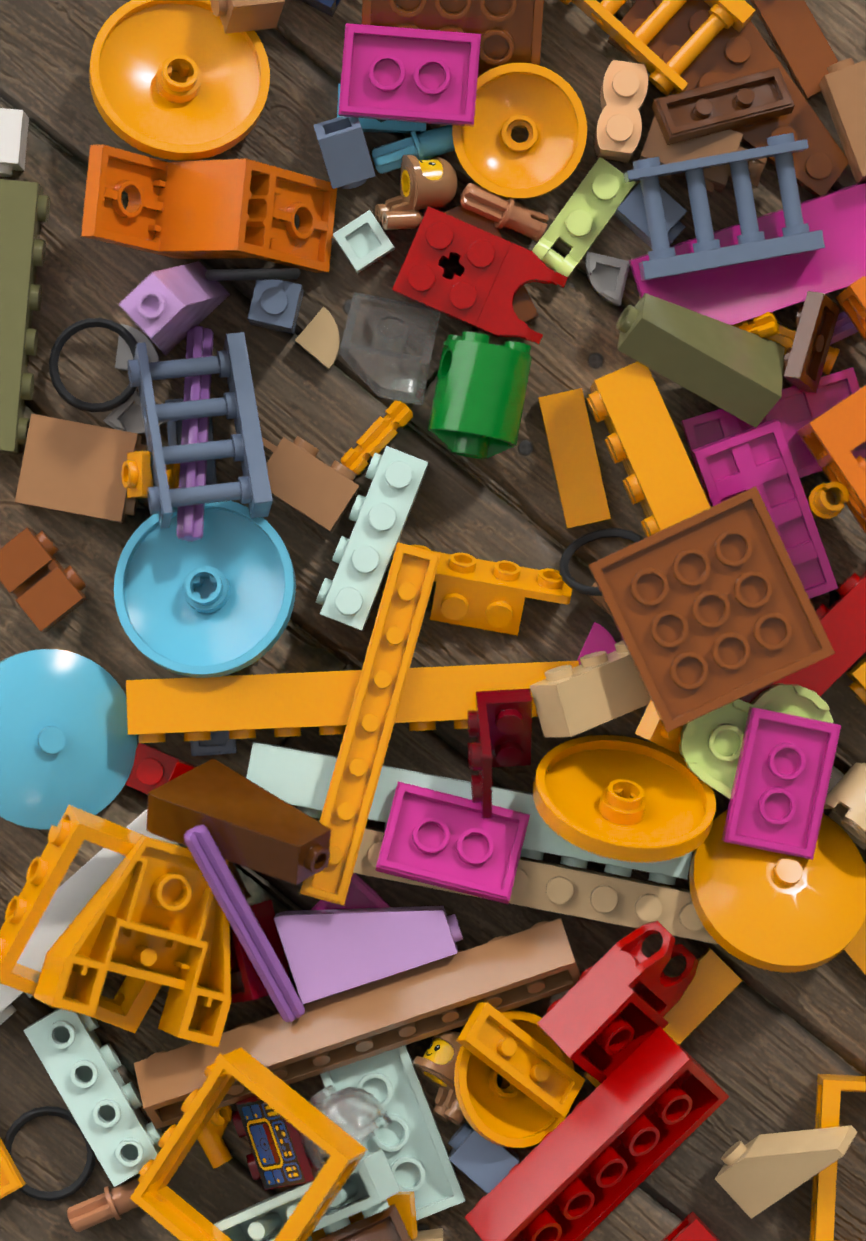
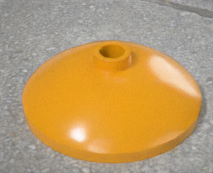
M531 63L504 64L490 69L478 77L474 127L452 125L453 144L461 166L468 176L480 187L505 198H534L556 189L575 171L586 146L587 120L577 93L560 75L543 66ZM519 127L526 129L529 134L527 140L523 143L515 142L511 137L514 129Z
M525 1011L502 1012L505 1017L574 1070L573 1060L537 1024L542 1019L541 1017ZM461 1045L455 1063V1092L460 1109L467 1122L484 1139L502 1147H529L541 1143L542 1139L565 1119L552 1116L503 1077L502 1085L499 1087L497 1084L498 1073Z

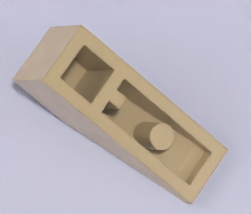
M850 1125L761 1134L746 1145L742 1141H738L721 1157L725 1164L715 1177V1180L752 1219L843 1157L857 1131Z

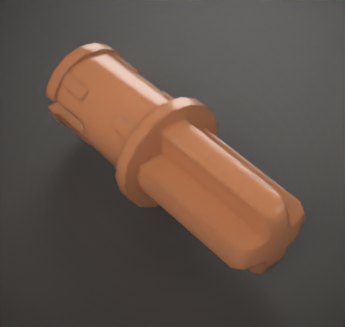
M473 183L466 185L460 197V203L463 208L494 221V227L501 229L504 226L536 242L539 241L546 230V222L549 219L548 215L523 206L516 202L514 198L497 196Z
M139 1177L112 1189L106 1186L104 1187V1193L69 1207L67 1216L71 1227L76 1232H81L113 1217L117 1221L121 1220L122 1214L139 1207L130 1199L140 1183L138 1181Z

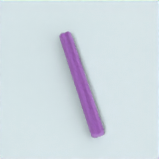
M196 326L187 332L186 359L212 356L214 333L211 329ZM211 374L185 377L183 401L210 399ZM209 417L182 420L181 445L208 442ZM207 460L180 463L179 488L206 485ZM205 504L178 507L176 535L179 539L190 542L202 539Z
M198 825L188 830L184 834L185 843L283 1021L292 1022L296 1018L301 1017L305 1013L304 1005H302L299 995L207 827Z

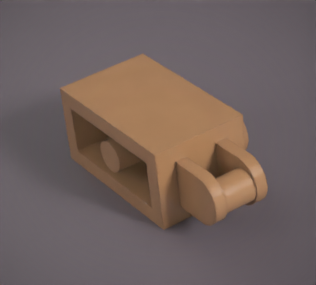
M654 114L639 160L660 157V163L663 165L748 149L739 146L743 134L730 129L667 145ZM767 158L748 161L751 185L754 189L758 187ZM730 164L703 169L707 194H713L714 190L722 192L727 181L732 182ZM685 172L672 174L686 180ZM672 175L661 176L658 178L670 180Z
M298 436L293 443L283 437L278 446L262 437L263 446L273 453L266 463L271 494L332 533L360 490V486L353 482L357 474L334 460L331 466L323 463L316 458L319 449Z

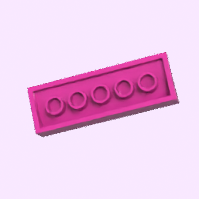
M866 181L801 202L804 224L809 223L810 232L822 230L825 248L641 281L639 263L649 261L648 254L629 260L640 299L647 293L729 325H734L761 316L766 312H773L803 302L808 291L827 294L848 287L862 276H866ZM783 209L757 217L759 232L764 231L765 240L783 237L782 228L786 227ZM739 223L714 231L715 240H720L721 248L738 245L737 236L741 235ZM696 238L672 245L670 248L675 247L676 256L694 253L692 244L697 243Z

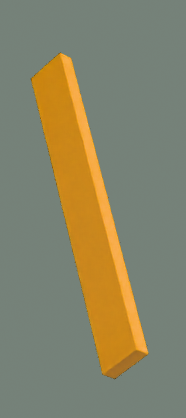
M397 542L319 821L331 829L328 867L304 880L300 894L344 906L441 557L439 553Z

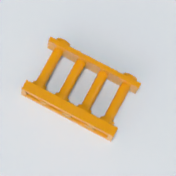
M560 0L566 5H569L572 1L640 64H645L646 69L651 73L648 76L650 82L667 96L670 92L676 94L686 91L688 83L680 75L723 28L729 29L732 26L740 33L751 21L755 13V9L745 0H703L711 7L709 18L677 53L665 63L647 44L688 0H663L634 33L613 16L627 0H602L601 3L597 0Z

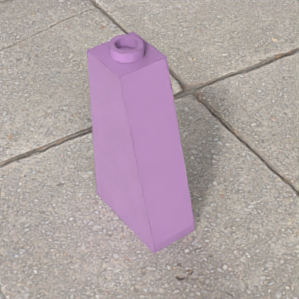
M199 261L152 272L119 303V306L165 356L187 336V332L190 329L195 328L230 295L218 281L206 279L205 273L207 269Z
M444 906L283 911L277 913L274 917L302 1005L457 954L456 942L463 940L456 915L447 916Z

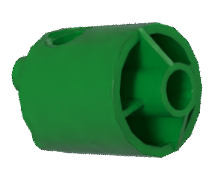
M463 332L462 336H447V340L443 342L428 431L435 434L452 454L475 459H487L517 445L532 361L530 345L514 341H505L504 345L489 344L490 336L476 332Z

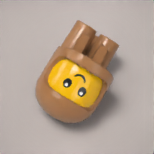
M412 154L403 155L400 195L386 200L385 204H376L375 218L378 223H382L384 230L418 228L423 219V213L419 212L420 209H427L428 206L432 208L444 207L455 197L458 185L455 169L449 161L443 158L418 160Z
M449 1030L434 1035L432 1043L424 1056H416L412 1065L439 1086L435 1099L436 1105L432 1113L445 1122L449 1120L459 1125L464 1115L460 1109L455 1092L454 1071L457 1055L461 1044L456 1041L460 1032Z

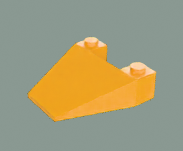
M142 836L48 950L34 998L52 1007L94 1017L107 971L170 986L158 1029L178 1038L219 1047L231 1005L230 923L189 848Z

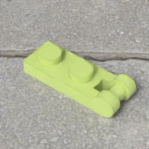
M599 157L545 234L532 249V252L549 269L568 278L611 220L616 209L636 185L635 181L625 183L624 173L601 157ZM558 239L572 249L565 258L551 249Z

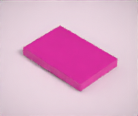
M346 23L339 116L474 127L481 34Z
M750 706L722 841L813 860L841 725Z
M398 781L375 871L508 904L530 814L492 805V818L483 819L481 802H472L470 799Z

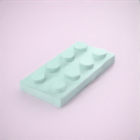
M406 1045L320 1074L340 1128L368 1149L364 1156L382 1149L399 1186V1192L414 1191L416 1221L466 1201L414 1065H412V1059Z

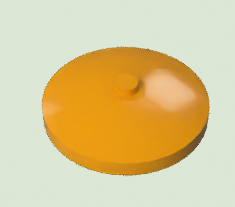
M131 0L117 9L98 32L91 52L89 83L94 103L100 115L111 130L132 147L155 157L175 161H191L221 154L241 142L251 132L265 107L270 84V68L265 48L255 31L225 34L220 16L216 17L213 14L211 0Z
M593 735L561 743L542 758L538 765L533 785L535 807L544 822L554 832L573 845L590 853L627 862H660L690 853L708 837L716 811V799L712 787L700 780L687 767L683 757L654 743L625 736Z
M728 809L715 818L708 837L694 850L689 870L692 902L700 921L710 936L737 959L757 968L774 972L806 971L826 964L837 957L854 939L866 917V867L859 850L848 834L835 821L823 813L812 860L722 841Z

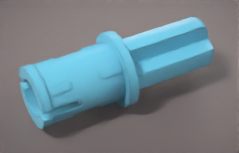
M452 125L442 126L420 134L411 131L410 137L374 148L372 150V158L378 173L384 174L401 168L403 155L412 154L418 160H427L454 151Z

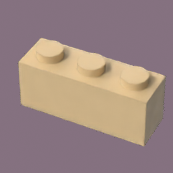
M623 640L615 644L616 651L607 654L606 651H599L587 654L580 658L581 665L574 668L571 665L552 668L545 672L546 679L529 685L544 737H572L649 704L651 698Z

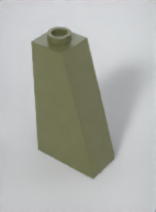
M647 293L642 296L635 307L628 305L617 322L616 329L620 331L617 350L755 428L782 396L785 347L777 342L764 337L761 338L756 334Z

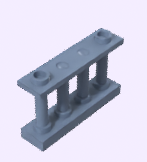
M794 133L768 137V146L663 165L660 163V157L633 161L634 170L626 171L623 174L625 183L641 181L652 251L648 252L649 261L639 263L641 281L825 248L822 230L810 232L809 223L804 224L792 153L808 149L807 139L795 141ZM774 157L786 227L782 228L783 237L765 240L764 231L759 232L748 161ZM730 164L741 235L737 236L738 245L721 248L720 240H715L703 169ZM685 172L697 243L692 244L694 253L676 256L675 247L670 248L658 177Z
M244 332L226 334L223 350L217 351V356L150 363L148 361L146 342L137 343L134 360L127 361L130 387H138L154 485V487L147 488L150 514H158L160 529L170 527L173 513L172 507L240 500L241 504L248 503L250 518L267 517L273 499ZM218 373L220 378L227 377L229 392H225L224 397L155 405L152 380ZM226 415L227 420L234 419L236 434H232L228 440L162 447L159 422ZM233 457L234 462L241 461L243 476L238 477L237 482L169 489L165 465Z

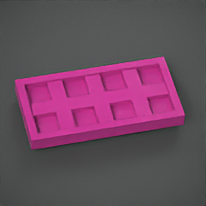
M853 367L821 377L816 393L800 391L795 386L782 389L781 398L760 422V424L774 419L780 421L799 478L823 470L796 431L860 389ZM723 409L714 410L681 421L700 485L710 506L711 503L692 450L753 427ZM866 441L851 451L855 458L858 456L866 458Z
M778 419L758 425L756 428L752 427L692 450L712 507L756 486L809 599L838 589Z

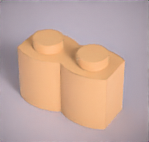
M613 60L608 66L600 93L602 112L594 135V148L597 158L601 157L621 162H629L632 159L641 137L642 120L640 110L648 89V73L645 64Z

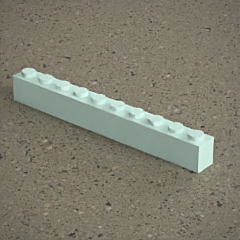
M255 741L252 745L246 778L288 804L296 805L298 810L308 816L321 818L337 756ZM383 765L368 819L385 822L384 830H386L398 781L472 800L471 782ZM492 786V805L530 814L521 857L543 860L545 852L561 855L560 864L587 869L588 861L606 864L604 872L631 877L632 869L650 872L649 881L668 885H675L676 877L688 878L692 851L675 859L649 863L627 862L602 857L573 845L554 832L538 813L533 800V793Z

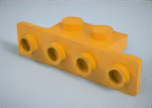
M410 545L431 551V549L423 545ZM431 551L441 554L434 578L436 587L430 620L518 636L525 597L565 605L570 604L572 589L563 581L559 570L551 568L537 570L520 567L518 564L506 560L497 562L481 560L467 553L448 554Z

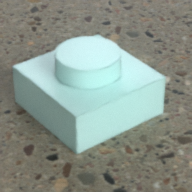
M370 210L332 234L357 274L395 250Z

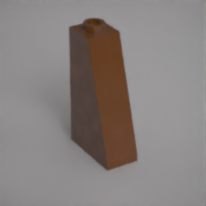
M214 758L148 792L146 830L154 835L187 846L184 834L198 825H204L207 827L224 860L294 885L301 883L328 867L330 858V828Z

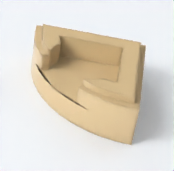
M323 306L295 339V342L330 371L338 356L340 337L333 316Z

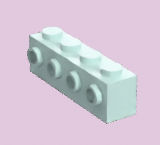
M386 446L383 455L374 453L365 478L372 480L366 497L358 494L349 516V520L356 522L350 539L341 536L332 561L339 563L333 580L324 579L315 602L323 605L320 612L321 615L361 631L364 630L395 552L397 542H399L427 471L428 462Z
M58 1008L32 1023L23 1031L113 1186L116 1187L138 1174L149 1160H155L162 1149L158 1146V1142L163 1133L160 1129L156 1130L152 1122L148 1123L140 1110V1107L143 1106L140 1093L132 1082L124 1083L117 1068L121 1067V1062L115 1050L109 1043L102 1045L94 1031L99 1027L97 1020L81 1013Z
M382 1149L362 1157L314 1231L323 1228L327 1235L351 1224L348 1218L351 1215L362 1211L364 1218H367L390 1207L386 1199L398 1193L400 1189ZM313 1181L297 1185L235 1212L214 1225L233 1241H274ZM310 1235V1237L308 1238L307 1241H312V1240H313L312 1237H311V1235Z

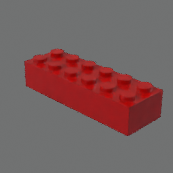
M659 1027L649 1037L645 1038L639 1047L618 1068L612 1070L606 1079L585 1100L579 1102L574 1110L553 1131L549 1132L532 1152L515 1165L509 1174L490 1193L482 1197L464 1218L482 1241H582L721 1106L729 1096L693 1057L666 1031Z

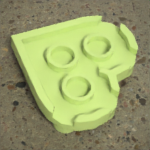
M777 683L769 689L762 691L750 704L737 699L684 724L681 731L679 752L683 756L687 767L700 780L730 799L749 707L833 723L828 704L816 692L797 684Z

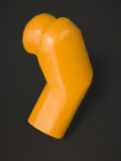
M230 1105L216 1109L197 1138L213 1169L233 1158L222 1139L227 1124L232 1119L233 1111Z

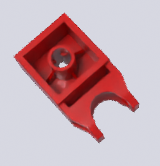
M428 206L392 291L493 336L518 337L539 345L543 334L530 329L525 322L517 317L513 309L514 296L519 288L533 282L554 284L564 288L568 277L549 269L532 251ZM451 256H457L460 258L459 264L464 268V272L461 276L454 274L452 280L446 279L444 277L445 270L440 265L444 259L450 261Z
M658 921L642 925L618 941L594 966L587 968L580 975L578 982L561 999L556 1000L550 1005L546 1015L537 1023L571 1060L600 1083L606 1079L612 1070L618 1068L639 1047L645 1038L649 1037L659 1027L664 1029L669 1024L664 1016L679 1002L695 977L699 960L682 943L674 945L676 938ZM652 934H661L663 944L660 950L651 957L644 956L642 952L644 940ZM676 956H684L687 964L683 973L676 977L665 975L663 970L669 960Z

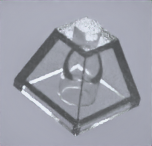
M354 292L339 354L378 397L403 403L423 405L441 313L424 305Z

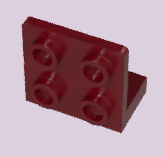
M530 688L476 691V710L467 711L469 738H476V742L468 743L469 770H478V775H471L472 802H481L483 819L492 818V767L531 765L532 698Z

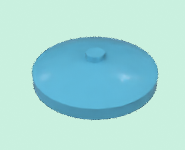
M234 501L205 504L203 537L193 542L181 540L176 535L178 507H172L173 513L169 528L160 529L158 514H153L137 528L126 543L120 555L114 577L116 611L120 623L132 643L143 655L161 668L182 676L194 678L228 675L240 671L259 660L281 637L290 620L295 602L296 580L290 554L279 534L263 517L250 518L249 508Z
M57 649L29 650L0 661V817L28 828L50 829L52 825H58L68 805L97 815L122 790L128 780L135 760L137 734L128 735L127 698L124 690L110 673L100 665L84 656L69 651Z

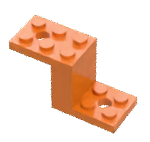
M90 145L81 236L175 259L257 258L315 273H329L337 188L332 189L329 181L250 159L166 162L107 145ZM123 190L128 194L126 209L123 207L121 200ZM295 214L299 216L298 230L294 222Z
M864 275L850 284L835 298L866 342V276ZM865 385L796 432L829 481L842 483L847 488L849 501L845 505L866 534V461L861 456L855 458L851 453L853 449L866 441Z

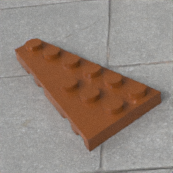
M636 0L621 20V23L634 33L663 0ZM688 0L647 46L667 63L709 18L711 7L703 0ZM750 21L740 33L732 26L729 29L723 28L680 75L688 83L686 91L779 67L795 105L792 113L730 130L742 133L741 142L751 149L768 146L767 138L777 135L794 133L795 141L807 139L808 149L792 153L797 183L815 197L825 195L849 164L846 156L753 23ZM609 36L607 41L608 43H610L612 46H614L616 49H618L620 52H622L635 63H639L613 38ZM768 157L767 161L776 167L775 158Z

